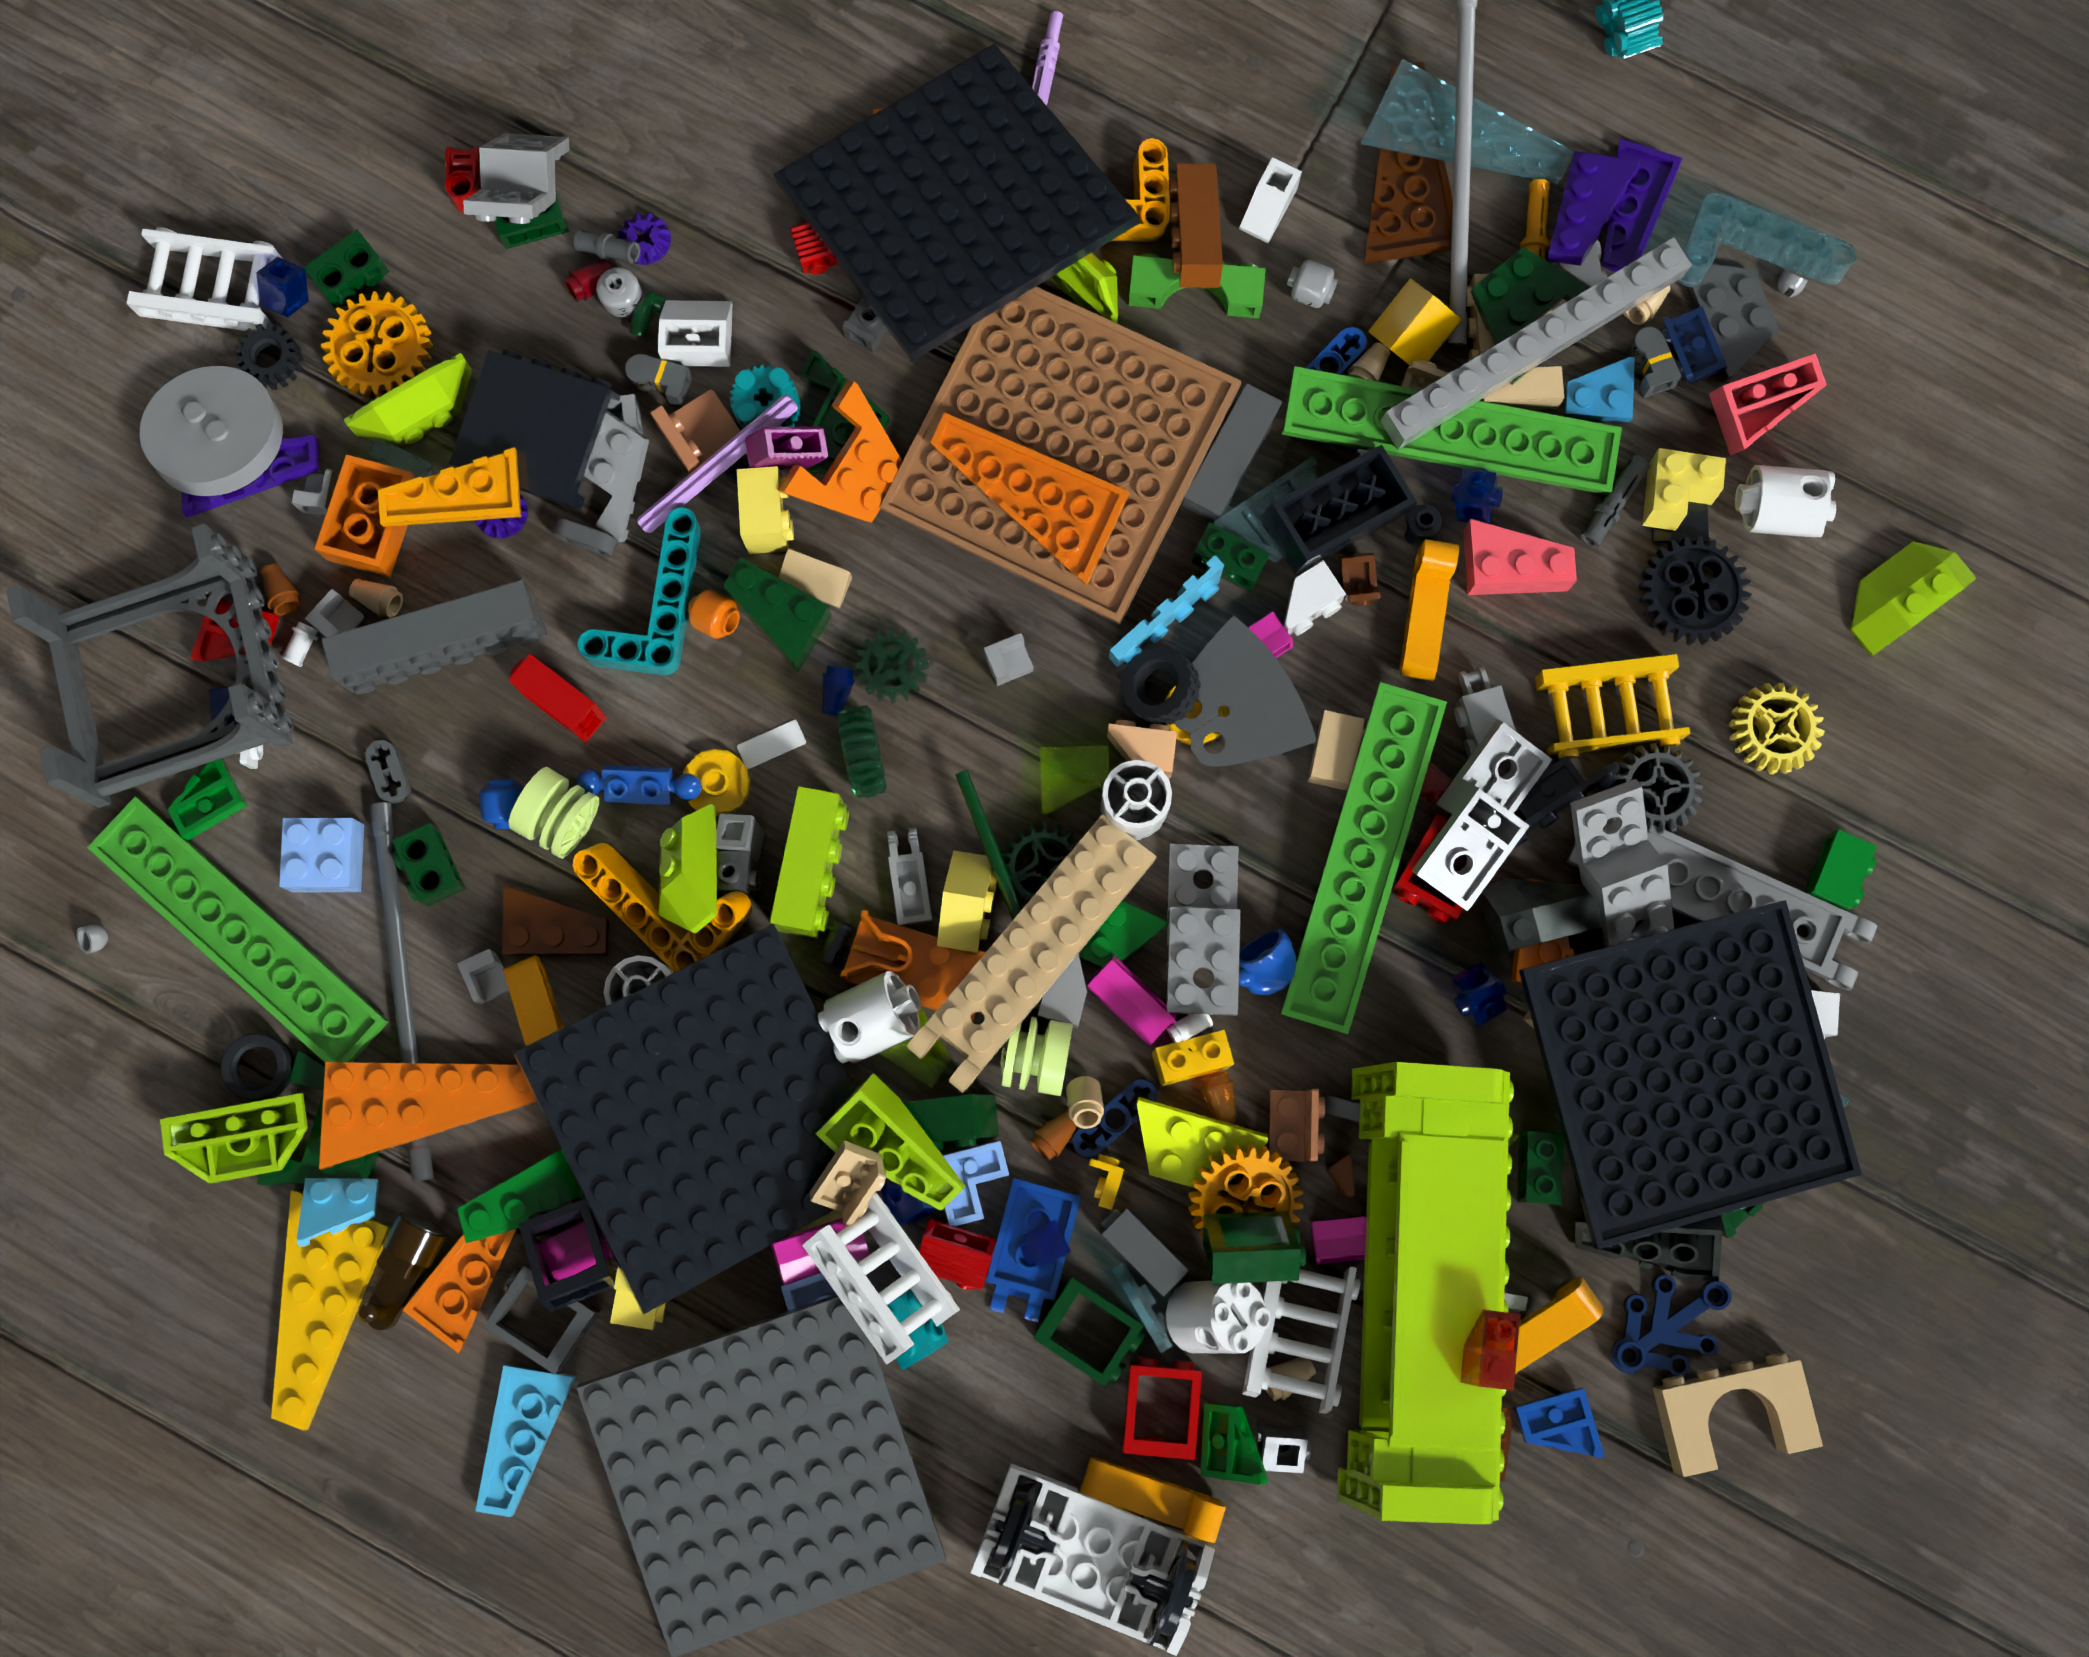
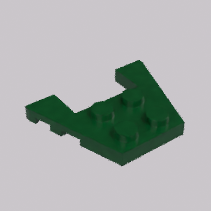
M1523 247L1477 283L1470 293L1486 330H1489L1494 344L1497 345L1543 317L1561 301L1565 300L1568 302L1591 287ZM1529 371L1523 373L1522 375H1520V376H1518L1517 378L1513 379V380H1512L1511 382H1509V383H1510L1511 385H1513V384L1516 383L1519 379H1521L1524 375H1526Z
M812 349L800 373V380L829 392L812 426L824 429L828 456L825 460L806 469V471L826 475L855 429V426L831 406L847 380L835 367H831L823 359L822 355ZM864 394L883 429L886 430L890 422L889 416Z
M298 1051L289 1082L322 1090L324 1094L325 1066L308 1053ZM322 1094L302 1162L289 1158L281 1171L260 1174L257 1184L305 1183V1178L371 1179L380 1151L320 1170Z

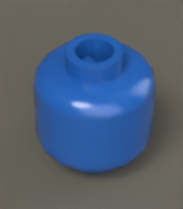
M514 779L487 781V787H483L479 792L482 820L487 823H494V829H510L508 823L510 814L523 791V787L515 784Z

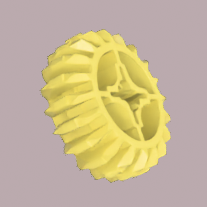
M1766 683L1761 686V691L1755 687L1749 691V697L1743 696L1738 700L1741 707H1735L1732 710L1731 714L1737 719L1730 721L1728 726L1737 730V732L1730 735L1729 740L1740 742V745L1735 748V753L1743 751L1747 753L1744 763L1748 764L1753 760L1756 761L1755 771H1761L1766 765L1769 774H1775L1779 769L1783 774L1791 772L1792 767L1798 770L1804 766V761L1808 762L1814 758L1815 755L1812 750H1817L1822 745L1816 738L1823 736L1825 731L1816 727V725L1821 723L1824 717L1813 715L1812 712L1818 708V704L1810 706L1806 704L1809 694L1804 693L1800 697L1796 696L1797 686H1792L1787 691L1784 683L1776 684L1774 689L1770 683ZM1776 704L1784 707L1786 710L1783 713H1776L1770 708L1766 710L1762 705ZM1794 719L1798 723L1800 734L1794 728ZM1783 720V722L1779 725L1777 733L1769 738V736L1774 732L1773 729L1776 726L1775 724ZM1753 723L1757 726L1759 730L1758 739L1756 738L1753 731ZM1770 744H1777L1782 749L1786 747L1791 753L1780 754L1766 748Z

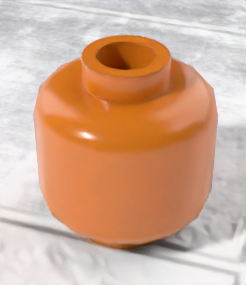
M714 590L702 591L698 596H694L688 604L691 627L714 639L731 635L739 624L740 614L736 602Z

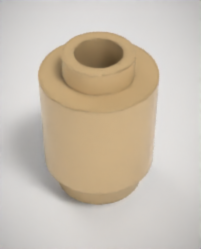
M1088 1076L1073 1079L1066 1087L1069 1117L1080 1128H1093L1100 1123L1104 1114L1100 1083Z

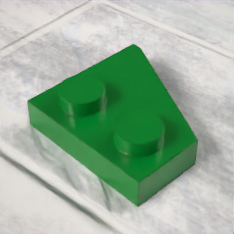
M221 758L207 763L199 776L193 774L186 784L184 792L176 797L168 808V812L181 837L189 841L248 805L224 759Z
M1121 901L1083 947L1079 958L1100 968L1113 955L1123 962L1159 931L1163 930L1168 921Z
M1204 1403L1200 1476L1265 1485L1268 1484V1477L1243 1407L1219 1403Z

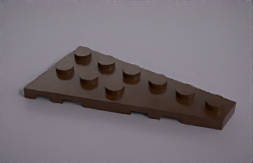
M1423 61L1391 66L1364 264L1451 250L1453 198Z

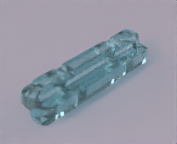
M375 439L369 446V455L379 461L385 459V464L413 472L416 478H425L432 475L433 464L423 458L417 460L418 457L394 445L389 447V443L381 439Z

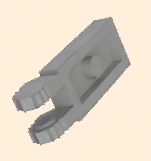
M916 827L908 828L909 832L907 833L912 854L899 855V842L895 830L887 832L891 856L888 857L898 926L933 921L923 853L920 852Z

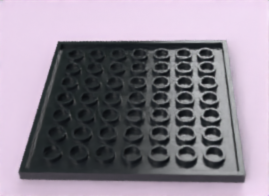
M995 43L773 174L776 183L912 362L1139 224V215Z
M1786 900L1519 970L1594 1249L1599 1250L1862 1175Z
M774 924L744 937L513 1052L642 1314L648 1313L772 1245L773 1242L781 1240L833 1211L831 1208L811 1202L810 1200L811 1189L835 1155V1152L816 1133L855 1092V1089L842 1063L834 1053V1046L827 1032L820 1026L818 1013Z

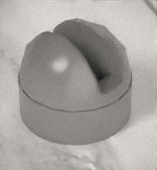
M1784 269L1778 280V290L1781 294L1788 290L1787 297H1794L1799 295L1804 289L1808 280Z
M97 924L80 927L76 933L78 945L85 954L103 949L108 941L107 931Z

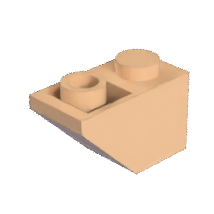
M1117 720L1116 724H1109L1107 738L1127 762L1132 760L1149 761L1161 768L1168 778H1171L1177 732L1170 731L1169 726L1151 724L1149 728L1136 727L1135 722L1128 720Z

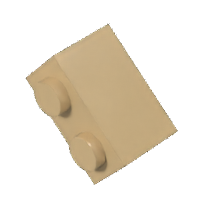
M1324 710L1320 717L1316 736L1317 742H1315L1307 782L1347 791L1365 729H1363L1364 718Z

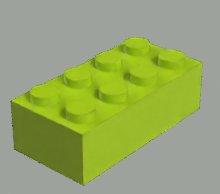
M798 786L770 924H774L779 932L818 939L819 931L826 930L829 911H826L824 906L826 897L832 898L836 881V878L833 877L832 867L833 863L839 864L842 853L839 833L840 830L846 831L849 819V811L846 810V805H844L840 794Z

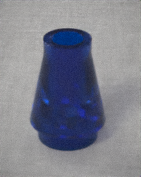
M827 665L826 673H822L823 707L821 713L842 716L843 708L855 683V679H853L854 670Z

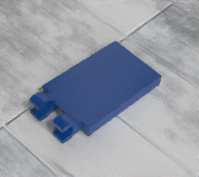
M1013 1178L986 1283L996 1285L990 1310L1003 1313L1008 1294L1028 1299L1024 1319L1038 1322L1044 1298L1055 1300L1081 1196Z

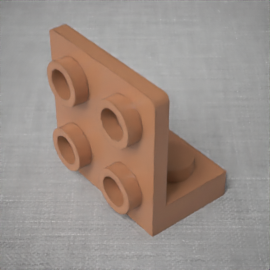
M713 390L705 392L670 415L667 414L663 406L650 412L657 427L689 474L740 432V429Z
M1309 1089L1307 1091L1269 1090V1157L1278 1152L1282 1157V1161L1313 1162L1318 1161V1155L1324 1153V1133H1318L1319 1119L1324 1118L1325 1098L1319 1097V1089Z

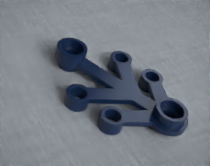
M1660 1274L1652 1281V1288L1656 1296L1651 1328L1648 1333L1640 1338L1641 1316L1647 1311V1301L1643 1296L1637 1294L1628 1295L1624 1300L1623 1306L1627 1312L1624 1338L1617 1340L1610 1352L1613 1365L1623 1373H1636L1644 1366L1667 1370L1674 1376H1684L1687 1374L1690 1365L1686 1357L1679 1354L1665 1357L1648 1352L1659 1343L1692 1349L1703 1356H1712L1717 1352L1718 1342L1713 1336L1708 1334L1694 1336L1676 1331L1709 1308L1713 1310L1725 1309L1732 1299L1729 1287L1720 1281L1706 1282L1700 1289L1699 1297L1668 1318L1671 1295L1676 1290V1282L1673 1277ZM1665 1278L1669 1282V1289L1662 1292L1659 1288V1282ZM1712 1288L1718 1292V1299L1714 1302L1708 1298V1292ZM1635 1298L1641 1302V1308L1637 1312L1632 1311L1630 1307L1631 1301ZM1705 1338L1711 1342V1348L1706 1352L1700 1346L1701 1341ZM1627 1348L1633 1352V1358L1629 1362L1624 1361L1622 1357L1623 1351ZM1679 1358L1683 1366L1680 1371L1675 1372L1672 1368V1362Z

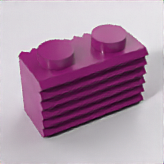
M762 427L759 431H755V433L745 438L749 468L778 466V469L781 468L783 470L787 468L789 470L793 465H799L806 470L825 460L828 456L824 429L822 427Z

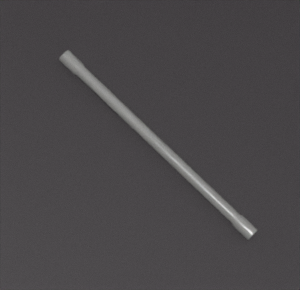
M1457 0L1459 12L1449 309L1459 316L1462 321L1447 338L1448 346L1467 345L1468 316L1466 313L1475 10L1477 0Z

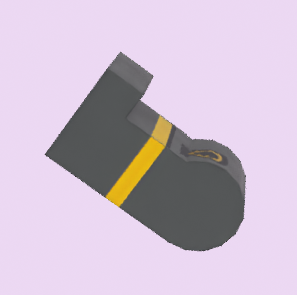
M1645 327L1639 330L1629 351L1630 356L1635 357V361L1640 364L1644 375L1639 389L1643 398L1675 388L1681 378V374L1661 331L1653 327Z
M643 354L632 356L628 359L625 366L626 375L635 389L639 391L652 389L664 393L670 405L683 407L693 379L688 367Z

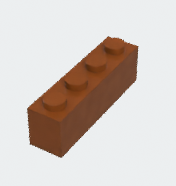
M1177 164L1175 177L1169 178L1170 198H1175V202L1170 204V223H1176V227H1172L1171 247L1177 248L1178 253H1173V273H1179V287L1219 288L1223 260L1216 164Z

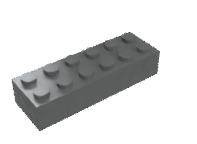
M519 580L322 638V643L331 677L350 692L365 694L374 691L377 685L387 682L388 684L403 683L408 680V676L420 672L423 675L436 673L441 670V666L447 664L463 665L470 663L474 660V656L485 653L487 655L501 654L507 650L508 646L518 643L522 646L531 645L540 640L539 637L548 634L537 596L523 580Z

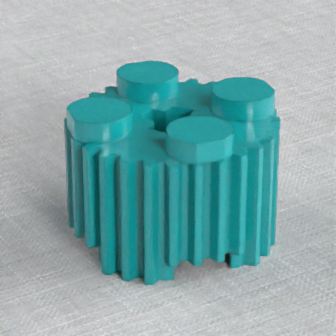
M1602 0L1603 4L1595 7L1597 22L1599 25H1603L1605 28L1604 32L1607 34L1604 46L1609 57L1618 55V58L1625 59L1663 44V36L1658 35V26L1660 22H1663L1664 16L1660 0Z
M761 365L760 368L753 366L752 371L749 368L742 370L735 377L736 384L732 385L733 390L730 391L732 396L730 402L736 421L741 426V429H744L785 394L795 401L798 409L778 427L795 426L794 421H798V417L801 416V406L794 382L790 379L787 372L778 367L772 369L771 365H768L767 368ZM768 401V406H761L763 402Z

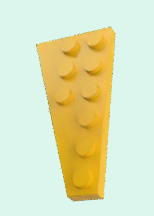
M291 1190L271 1418L305 1431L309 1429L376 1267V1261L383 1250L382 1243L391 1226L369 1219L359 1224H351L345 1230L333 1235L329 1231L310 1239L309 1245L298 1246L297 1233L303 1192Z

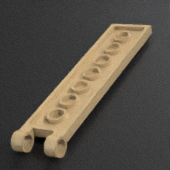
M1102 814L929 1021L919 1029L908 1043L907 1048L922 1059L941 1037L963 1054L967 1059L961 1063L949 1079V1082L963 1093L1145 874L1157 856L1126 832L1113 826L1107 817ZM975 1012L981 1013L984 1016V1022L974 1024L971 1021V1015Z

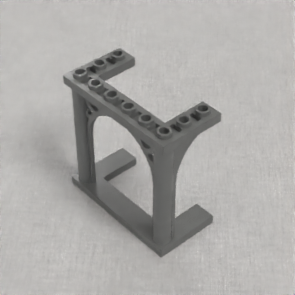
M205 523L191 528L197 557L188 567L166 579L63 613L20 585L6 589L12 621L49 642L72 755L53 745L39 750L47 784L101 808L112 804L110 797L112 794L270 742L279 748L293 744L291 732L294 730L290 715L285 711L283 700H286V692L276 673V669L279 668V662L275 652L270 647L268 639L271 638L272 632L267 620L263 617L261 607H264V599L262 593L256 587L254 577L257 576V569L255 563L250 557H246L235 545H231L220 533H216ZM227 594H232L233 604L231 608L224 614H217L216 609L220 599ZM199 600H208L207 605L201 607ZM172 612L196 613L215 621L225 631L233 645L237 666L235 684L228 687L230 698L222 711L207 726L190 736L103 764L78 642ZM236 617V622L239 623V626L233 628L231 621ZM245 648L246 655L242 656L241 652ZM247 678H252L250 681L254 689L246 687L245 682ZM233 715L238 724L232 721L227 725L228 718Z

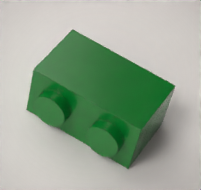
M1839 829L1827 834L1804 892L1845 911L1857 907L1864 895V888H1861L1865 876H1869L1876 865L1877 858L1874 857L1877 846Z

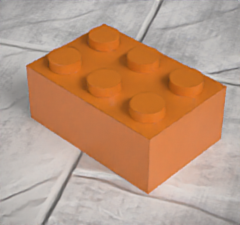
M346 454L314 550L327 561L391 578L408 525L383 527L380 524L378 490L416 477L410 471Z

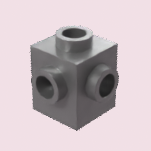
M717 851L718 898L733 891H741L749 897L751 903H755L756 891H759L761 888L762 876L759 870L760 864L750 851Z

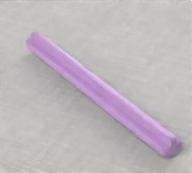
M786 394L781 396L641 514L637 519L640 527L645 532H653L666 521L668 514L673 509L684 506L747 453L745 445L746 436L752 435V433L759 431L762 427H778L796 412L798 407L795 401Z

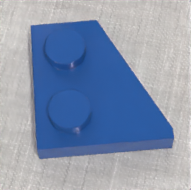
M1580 1387L1513 1406L1524 1442L1598 1458L1605 1457L1585 1388Z

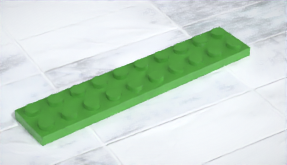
M1294 366L1292 370L1282 435L1367 451L1382 445L1389 455L1604 495L1612 493L1622 427L1478 401L1398 450L1380 421L1386 411L1421 390Z
M1382 682L1379 683L1298 953L1295 976L1289 984L1281 1010L1282 1015L1349 1034L1447 701Z
M135 796L87 847L324 1062H353L388 1024L389 1021L191 843L183 839L172 826L140 798Z

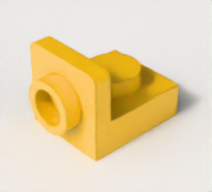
M1099 1154L1098 1160L1090 1159L1089 1166L1108 1172L1107 1179L1099 1178L1094 1197L1100 1199L1098 1206L1112 1210L1124 1169L1118 1167L1120 1160Z

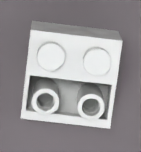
M666 300L659 318L658 353L661 360L682 366L730 367L732 301Z

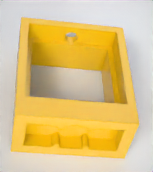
M1225 1030L1157 1047L1151 1053L1160 1087L1226 1070L1234 1065Z

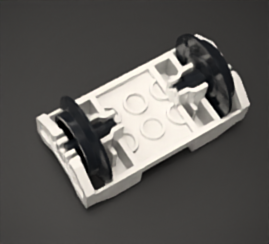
M1011 1463L971 1567V1574L979 1577L982 1576L997 1582L1000 1586H1007L1177 1656L1191 1625L1190 1618L1191 1616L1194 1617V1609L1197 1606L1198 1600H1200L1201 1593L1199 1591L1205 1587L1215 1548L1212 1543L1190 1536L1176 1527L1146 1516L1140 1517L1080 1493L1076 1487ZM1035 1483L1028 1493L1017 1490L1011 1506L1009 1505L1016 1485ZM1178 1540H1180L1181 1543L1179 1544V1546H1178V1548H1177V1550H1176V1552H1175V1554H1174V1556H1173V1553H1174V1551H1175V1548H1176V1545H1177V1543H1178ZM994 1547L995 1549H994L993 1555H992V1557H991V1556H990V1553H991V1551H992V1548ZM1188 1549L1196 1557L1195 1560L1187 1557ZM1151 1614H1152L1151 1621H1150V1625L1147 1626V1625H1148V1622H1149V1619H1150V1616H1151Z

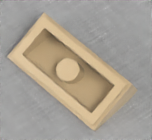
M788 549L779 579L823 603L840 609L852 576L847 570Z

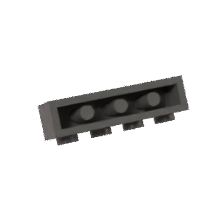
M1248 383L1242 393L1237 392L1228 409L1231 411L1226 421H1222L1214 437L1216 440L1210 450L1208 449L1197 475L1184 496L1183 508L1218 526L1275 422L1283 401Z

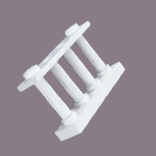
M158 227L156 230L142 229L141 235L155 248L147 289L143 290L142 293L129 291L126 304L138 316L243 331L250 328L253 332H257L255 325L262 324L267 329V323L271 324V321L258 305L267 264L283 266L284 259L273 245L264 241H254L251 244L178 234L173 230ZM169 251L188 253L180 293L176 294L175 297L163 296L161 294ZM202 255L220 257L212 298L208 299V302L198 301L193 298ZM234 259L253 262L245 302L241 303L240 306L228 305L226 303Z
M877 1193L873 1194L869 1200L865 1214L859 1217L853 1225L847 1226L837 1234L830 1225H827L802 1245L886 1364H889L914 1345L908 1335L931 1318L936 1326H939L960 1310L951 1294L944 1288ZM869 1230L880 1248L857 1263L845 1245ZM889 1259L901 1277L878 1293L866 1275ZM908 1289H911L922 1307L899 1323L887 1305Z
M1350 1266L1344 1272L1343 1279L1300 1269L1299 1280L1291 1281L1340 1293L1337 1314L1284 1302V1298L1279 1297L1281 1283L1287 1284L1288 1281L1263 1282L1261 1297L1266 1309L1270 1311L1271 1324L1265 1329L1258 1345L1250 1350L1242 1391L1243 1395L1256 1398L1261 1394V1389L1267 1390L1268 1387L1321 1399L1319 1413L1327 1414L1332 1411L1333 1406H1338L1342 1385L1337 1384L1351 1299L1357 1300L1360 1289V1279L1355 1278L1357 1268ZM1281 1316L1334 1328L1331 1348H1323L1278 1337V1333L1272 1332L1275 1318L1280 1319ZM1277 1351L1328 1363L1324 1385L1272 1373L1271 1368L1266 1367L1268 1353L1274 1354Z

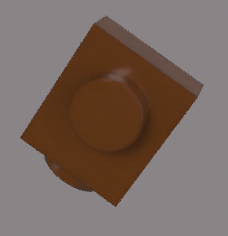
M1370 552L1339 556L1341 587L1346 593L1344 599L1347 602H1352L1353 606L1370 605L1373 599H1380L1381 592L1377 588L1375 554Z

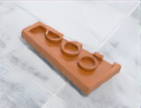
M517 1229L466 1244L463 1234L402 1311L459 1354Z

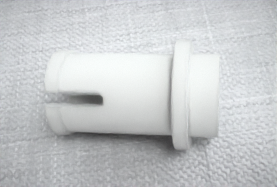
M298 622L296 627H292L294 633L281 658L302 667V663L313 640L317 641L318 639L316 637L318 630Z
M1189 1014L1177 1022L1174 1020L1166 1029L1173 1042L1176 1043L1187 1040L1206 1028L1213 1026V1022L1208 1014Z

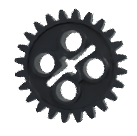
M1688 536L1681 540L1680 545L1675 540H1672L1668 544V550L1661 547L1656 552L1657 557L1652 556L1647 561L1651 568H1645L1641 572V575L1647 580L1642 581L1638 588L1647 591V593L1639 599V602L1649 603L1650 605L1643 614H1654L1656 618L1652 621L1651 626L1653 627L1661 623L1664 626L1661 632L1662 636L1666 635L1669 631L1674 632L1673 642H1677L1682 636H1686L1688 646L1693 644L1697 637L1701 645L1709 642V637L1717 642L1722 638V632L1728 635L1734 630L1732 624L1738 625L1742 622L1743 618L1739 614H1744L1749 609V606L1741 602L1748 600L1752 596V593L1743 590L1744 587L1751 583V580L1741 579L1740 577L1747 568L1746 566L1735 567L1734 563L1738 560L1739 556L1735 555L1728 558L1726 556L1728 551L1727 545L1720 551L1716 550L1715 539L1707 546H1704L1702 536H1699L1693 545ZM1687 563H1691V564H1692V568H1693L1692 571H1691L1690 566H1689ZM1702 566L1709 567L1714 573V578L1706 577L1702 572ZM1669 571L1677 572L1681 577V583L1673 582L1669 577ZM1708 598L1717 600L1721 606V611L1713 610L1709 606ZM1675 603L1683 604L1687 608L1688 615H1680L1675 609ZM1697 611L1699 612V615L1702 617V619H1699L1697 617Z

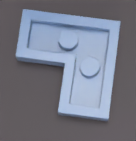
M1001 1141L943 1156L966 1186L945 1207L949 1226H958L984 1219L976 1184L1009 1176Z

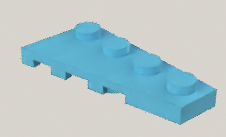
M1216 555L1206 563L1208 569L1202 577L1198 578L1192 575L1182 584L1183 587L1178 591V598L1175 601L1172 598L1166 599L1152 613L1153 620L1151 622H1148L1146 619L1142 620L1110 649L1109 659L1117 668L1124 662L1129 665L1131 659L1141 654V648L1149 641L1155 644L1169 631L1166 627L1175 619L1181 622L1187 618L1194 610L1192 605L1202 598L1204 601H1207L1219 590L1217 584H1219L1224 564Z
M512 1365L503 1366L476 1512L512 1517L515 1514L576 1376L561 1373L553 1374L548 1371Z

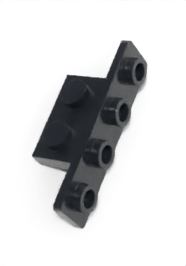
M1568 756L1547 768L1518 806L1526 818L1524 822L1529 827L1514 848L1526 842L1530 838L1528 833L1539 825L1544 829L1560 818L1557 813L1568 806L1571 809L1570 803L1588 797L1586 794L1596 787L1603 790L1617 781L1618 777L1616 774L1620 772V766L1617 762L1614 761L1587 780L1583 779Z

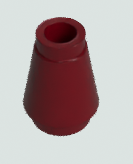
M603 260L571 270L569 275L563 278L564 284L576 302L582 299L587 301L596 293L597 281L606 270L612 269V266L607 260Z

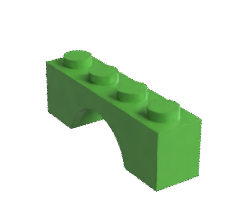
M1145 253L1140 256L1133 255L1128 306L1161 309L1169 296L1180 289L1188 288L1179 287V273H1173V259L1160 258L1158 255ZM1223 262L1220 287L1202 289L1213 293L1220 300L1226 315L1259 319L1263 303L1266 268H1258L1257 265L1252 263H1242L1237 266L1226 265Z

